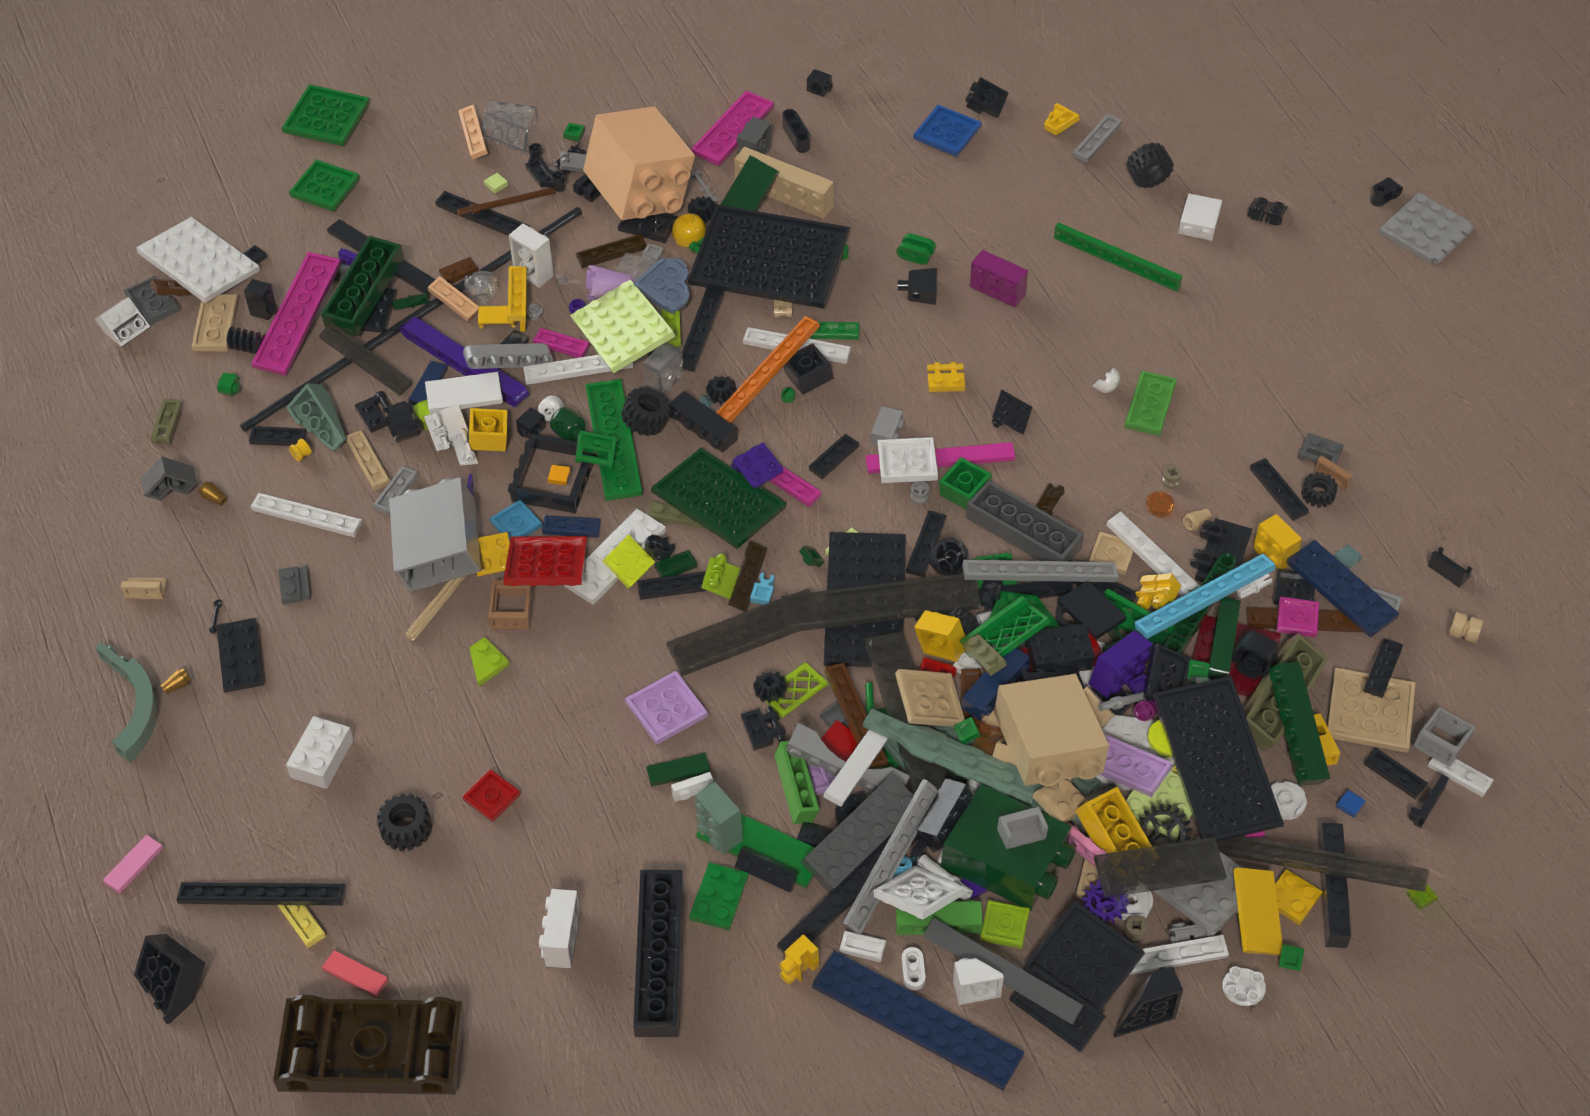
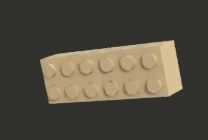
M744 147L734 159L735 179L750 155L779 171V174L765 195L769 198L822 219L826 217L834 206V182L747 147Z

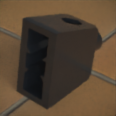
M937 268L910 270L908 280H898V291H908L909 301L936 305Z

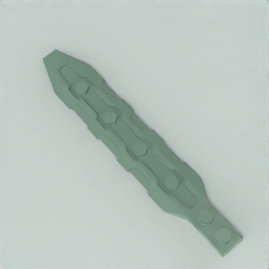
M874 709L870 710L864 720V728L900 743L912 755L929 763H936L954 771L955 774L963 778L972 779L1004 795L1013 797L1031 805L1032 808L1039 807L1041 812L1049 815L1032 798L1034 792L1045 786L1041 784L1025 786L1016 765L1009 762L1005 763L985 754L980 749L957 742L932 728L909 725ZM1078 816L1072 819L1074 821H1080Z

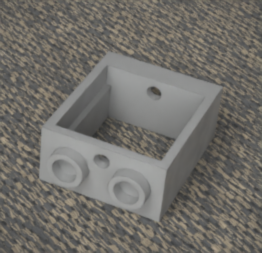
M1439 707L1419 733L1413 747L1451 767L1470 741L1476 727ZM1436 726L1461 741L1456 747L1432 734L1431 731Z

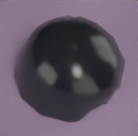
M654 534L648 536L644 543L647 554L654 560H665L675 550V544L670 545L667 537L661 538Z

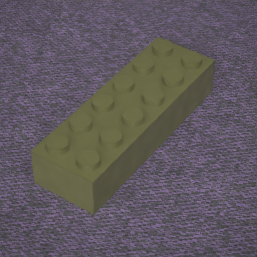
M1298 633L1285 642L1272 667L1279 663L1300 662L1307 691L1309 692L1327 663L1328 658ZM1269 672L1266 677H1263L1243 709L1256 746L1263 752L1277 745L1284 733Z

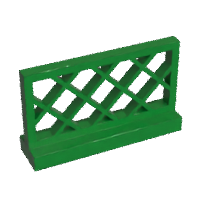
M1020 596L959 641L962 645L971 637L979 634L990 646L996 645L993 649L1001 657H1004L1051 622L1047 616L1030 605L1024 596ZM1041 620L1037 624H1033L1034 621ZM1028 622L1027 625L1020 626L1021 623ZM1018 632H1024L1022 635L1017 636ZM1005 634H1012L1011 637L1004 638ZM1009 643L1005 647H1001L1002 644Z

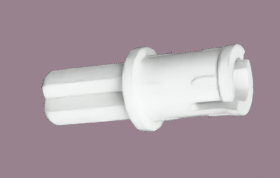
M1266 574L1236 591L1237 597L1243 599L1253 593H1259L1260 589L1272 584V578L1264 581L1270 577L1269 574Z

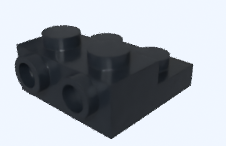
M980 77L977 82L974 81L969 89L972 93L969 92L965 99L967 102L966 107L979 114L985 111L998 118L1009 92Z

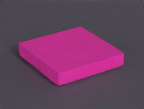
M1280 596L1276 632L1294 635L1299 633L1301 636L1316 638L1319 602Z

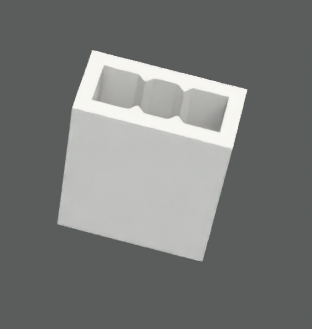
M1188 193L1178 234L1212 241L1222 200Z

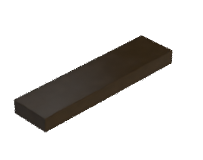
M638 234L577 252L576 258L581 269L589 265H596L643 251L647 245L642 235Z
M749 541L728 605L744 612L747 611L767 548Z

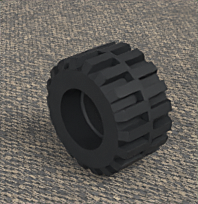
M1154 142L1138 147L1136 151L1131 153L1132 155L1128 157L1126 163L1127 170L1132 179L1140 188H1152L1155 185H1160L1161 182L1166 181V178L1171 175L1170 173L1173 172L1174 167L1173 161L1165 147L1160 145V143L1154 144Z
M639 387L629 392L622 408L621 416L623 417L622 421L626 423L628 428H631V431H636L640 435L650 436V434L656 435L664 429L671 413V404L668 403L669 400L667 397H664L663 393L657 392L658 390L656 389L652 390L650 387Z
M400 794V797L392 796V800L387 799L384 802L385 806H380V812H377V824L381 838L387 846L390 845L394 850L399 848V851H404V849L408 848V851L413 850L412 847L416 846L418 848L421 846V842L425 843L427 841V836L431 834L432 823L427 805L424 801L422 802L421 798L418 796L414 798L413 794L408 796ZM401 819H414V821L407 826H395V824Z

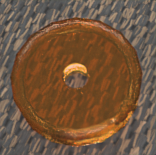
M1154 492L1146 500V509L1153 516L1165 517L1172 513L1174 500L1165 492Z

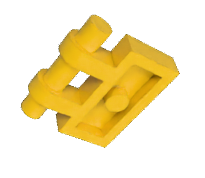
M934 362V364H927V372L934 371V373L928 374L929 392L965 391L964 373H957V371L963 370V363L950 362V364H940V362ZM940 371H950V373H940Z

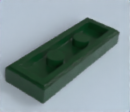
M706 753L649 765L646 766L650 786L653 787L710 772Z

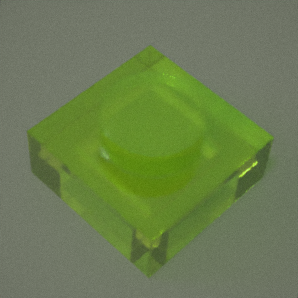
M1425 881L1409 889L1406 894L1419 910L1436 902L1438 898Z

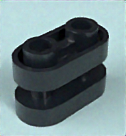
M586 173L573 184L574 193L583 196L589 202L595 201L602 195Z

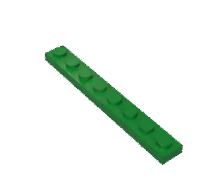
M1058 222L1055 226L1054 239L1173 291L1178 292L1181 288L1183 276L1062 223Z

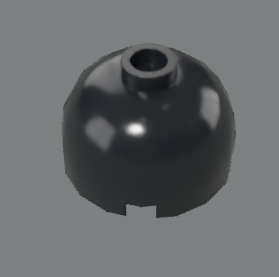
M947 538L933 545L930 550L929 560L936 573L949 577L957 576L963 572V560H969L967 548L962 542L955 540V538Z

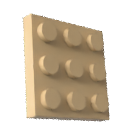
M905 669L897 670L895 675L909 723L954 727V725L965 720L952 674Z

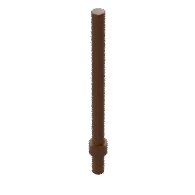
M547 188L482 204L474 203L468 207L457 209V213L459 216L469 213L473 215L482 210L555 194V189Z

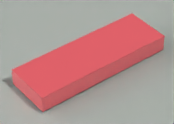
M335 950L322 966L323 971L375 998L378 997L389 981L388 977Z

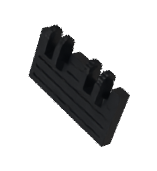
M1217 518L1215 522L1205 521L1203 524L1205 530H1201L1200 536L1208 541L1205 550H1194L1193 556L1195 558L1190 561L1192 568L1198 569L1195 580L1204 582L1217 559L1223 553H1230L1235 556L1236 564L1234 569L1241 566L1253 529Z

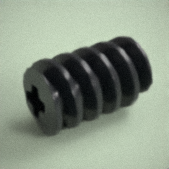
M231 326L227 332V346L237 351L242 350L243 352L256 354L266 335L261 336L260 332L255 334L254 331L248 333L247 329L242 331L241 328L235 330V327Z

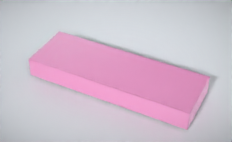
M146 835L103 879L104 884L120 894L160 853L163 846Z

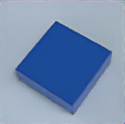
M1347 790L1336 807L1355 818L1366 800Z

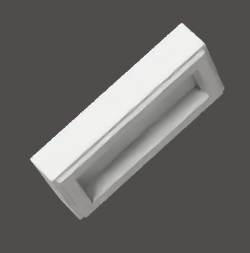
M845 931L839 953L881 962L886 940Z

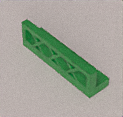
M1107 589L1104 596L1126 616V621L1120 624L1118 628L1128 634L1135 630L1142 635L1135 628V622L1151 614V612ZM1172 625L1166 628L1168 632L1165 630L1162 631L1168 636H1170L1175 626Z

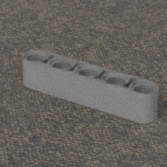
M544 343L469 345L463 351L466 363L472 369L523 368L524 366L553 362L551 351L548 345Z

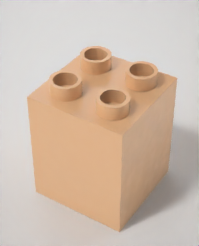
M655 106L596 115L583 171L621 220L645 218L650 215L674 213L681 210L695 155Z

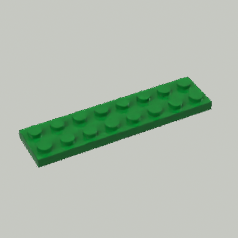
M621 379L585 384L593 433L617 438L612 469L599 465L605 501L643 496L631 429L622 421L623 417L621 416L625 403ZM597 454L599 458L607 459L608 457L605 455Z

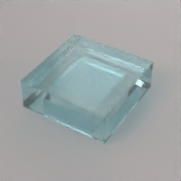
M1349 544L1334 555L1348 569L1362 559V555Z

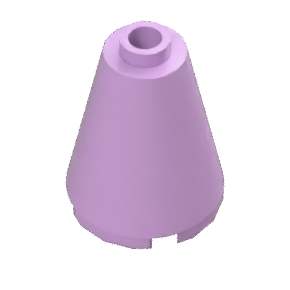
M589 265L590 270H587L586 289H589L590 294H586L587 299L597 300L630 279L634 283L635 279H632V276L629 274Z

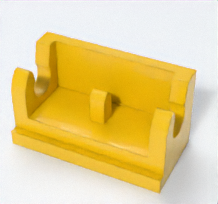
M479 306L478 325L480 329H483L486 324H511V327L515 328L516 321H508V306Z

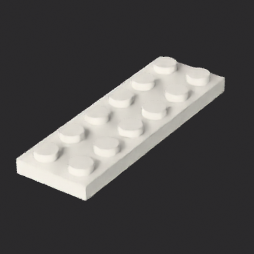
M636 509L585 560L582 585H564V587L594 605L619 580L602 560L628 534L646 552L644 546L646 538L651 534L661 537L666 532V526Z

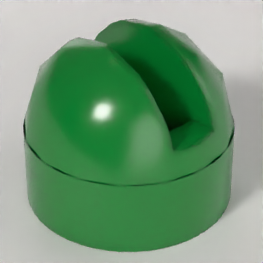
M791 387L783 388L781 400L785 403L793 402L795 400L794 389Z

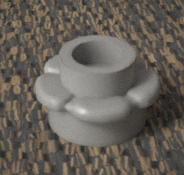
M531 304L527 306L526 315L529 319L538 320L542 316L543 309L540 305Z

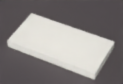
M498 372L425 382L429 413H435L456 404L459 405L460 409L503 403Z

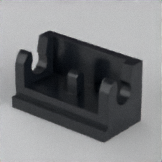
M1440 546L1438 552L1434 551L1432 553L1428 567L1460 588L1471 577L1473 568L1468 566L1467 570L1445 556L1443 554L1444 548Z

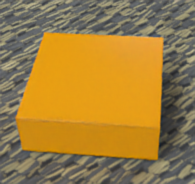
M552 465L548 476V483L567 486L571 472L570 467Z

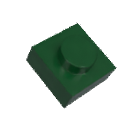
M803 546L799 550L803 557L802 560L808 566L821 567L824 563L816 549Z

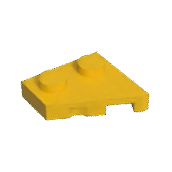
M1056 103L1053 112H1050L1049 118L1044 123V129L1054 135H1058L1080 120L1079 114Z

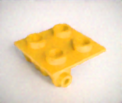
M504 532L478 538L481 571L477 572V577L505 571L510 544L508 533Z

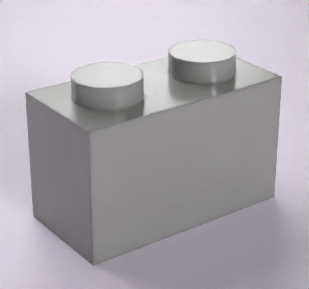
M881 406L871 431V445L877 446V440L899 439V430H903L905 419H902L903 411Z

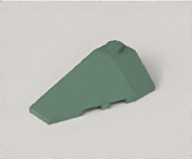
M307 383L286 408L295 422L303 425L309 433L317 436L318 440L329 449L336 451L346 440L331 397L322 384Z

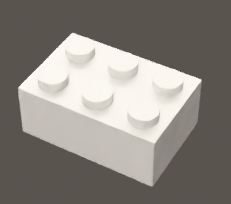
M525 224L520 225L509 234L513 266L526 267V280L540 288L554 276L549 239Z
M313 716L286 764L290 778L327 789L353 742L350 727Z
M551 889L550 897L546 898L545 908L548 910L547 916H543L542 928L545 929L544 935H540L539 938L541 958H544L547 967L571 968L580 916L578 894L574 890Z

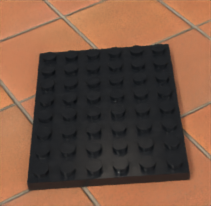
M716 204L690 272L688 285L825 309L850 233V227Z

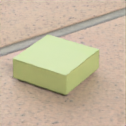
M496 173L484 180V185L493 193H497L508 186V181Z

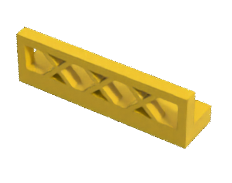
M509 266L508 321H520V331L525 332L526 267Z

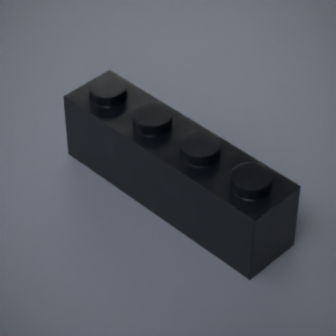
M685 391L670 402V417L683 424L686 429L693 431L700 439L710 443L714 449H718L723 453L738 440L737 428Z

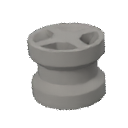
M915 481L912 483L910 494L912 502L924 504L928 501L929 485L927 482Z

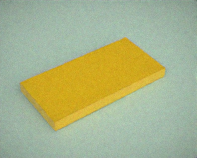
M1237 867L1233 872L1243 953L1280 956L1283 942L1274 871Z

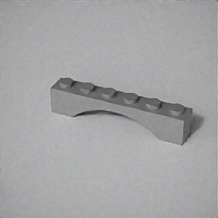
M800 723L797 724L785 751L789 752L792 757L802 758L811 766L821 767L830 775L837 776L846 762L838 758L826 747L817 731ZM893 767L867 769L857 785L863 787L866 792L873 793L892 774L904 786L907 784L909 775Z

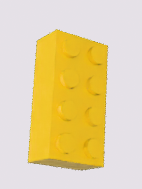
M1118 787L1086 802L1075 810L1094 844L1107 852L1109 856V871L1118 884L1160 861Z

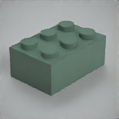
M715 782L694 795V807L697 814L695 817L698 823L697 829L702 836L706 835L710 839L709 842L715 850H719L724 855L743 841L740 809Z

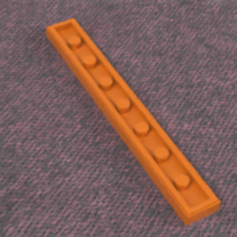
M805 316L721 406L716 414L731 424L820 327L819 323Z

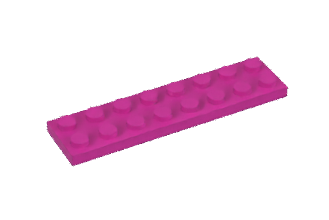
M307 252L251 363L253 368L283 376L287 375L342 264L340 259Z

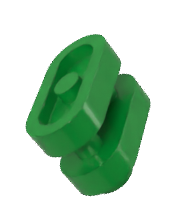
M907 233L899 244L896 253L901 259L926 265L936 249V244L932 239Z

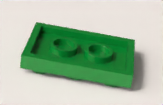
M708 863L691 909L689 920L730 931L749 878V873Z

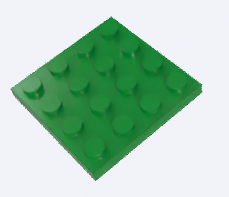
M309 84L283 124L282 132L344 146L368 107L370 99L361 95Z

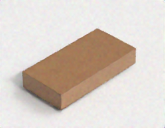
M1322 455L1317 460L1315 472H1319L1320 475L1323 472L1326 477L1328 474L1331 475L1330 479L1334 478L1335 483L1345 491L1349 488L1352 474Z

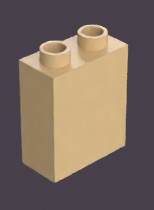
M1076 674L999 685L994 714L1025 786L1034 784L1051 786L1060 780L1076 777L1088 780L1103 773L1109 744Z

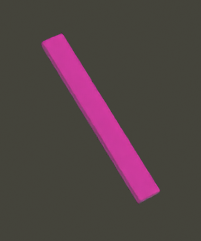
M1012 442L935 449L937 468L953 466L960 457L973 464L1015 461ZM865 455L867 473H880L879 455Z

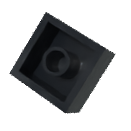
M813 343L798 350L783 366L785 374L802 395L834 379L831 364Z

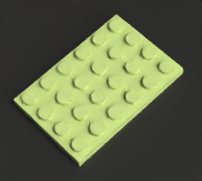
M631 279L570 315L573 322L613 373L676 337L673 330L640 290L634 286Z

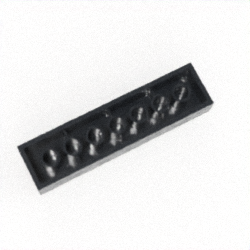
M640 870L633 1018L635 1037H679L683 870Z

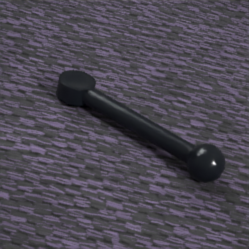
M221 600L214 601L215 611L212 626L209 628V632L212 634L217 631L215 626L219 608L222 606Z

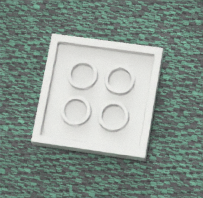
M933 437L877 440L881 483L938 480Z
M917 866L908 869L874 889L875 898L920 919L927 918L964 895L963 886Z

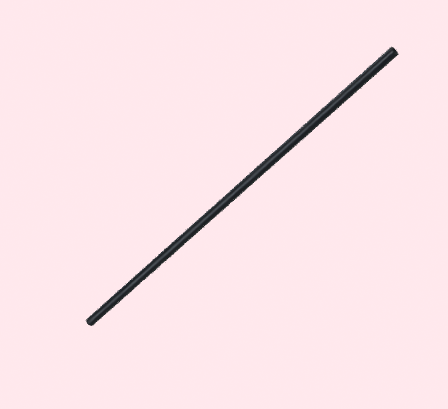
M579 207L574 208L538 233L546 237L581 215V209ZM511 250L454 287L462 292L512 260ZM436 297L241 423V429L244 432L248 431L252 426L257 425L288 405L307 383H322L399 333L400 327L412 317L420 319L444 303Z

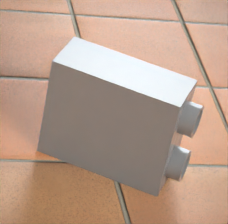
M461 477L456 479L446 478L436 485L423 489H409L403 495L389 499L394 573L409 592L481 571L475 499Z

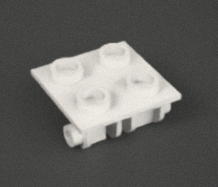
M458 404L424 416L436 451L450 448L453 445L451 437H456L459 429L467 431L469 436L468 428Z

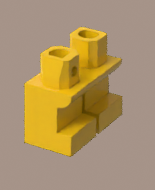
M1173 573L1142 576L1140 583L1143 586L1140 591L1135 592L1139 598L1136 605L1147 611L1150 605H1153L1158 610L1166 604L1172 603L1182 586Z
M802 935L784 951L785 959L779 964V968L782 971L780 977L788 985L796 979L802 982V973L806 969L810 968L812 971H815L819 967L818 948L805 935Z

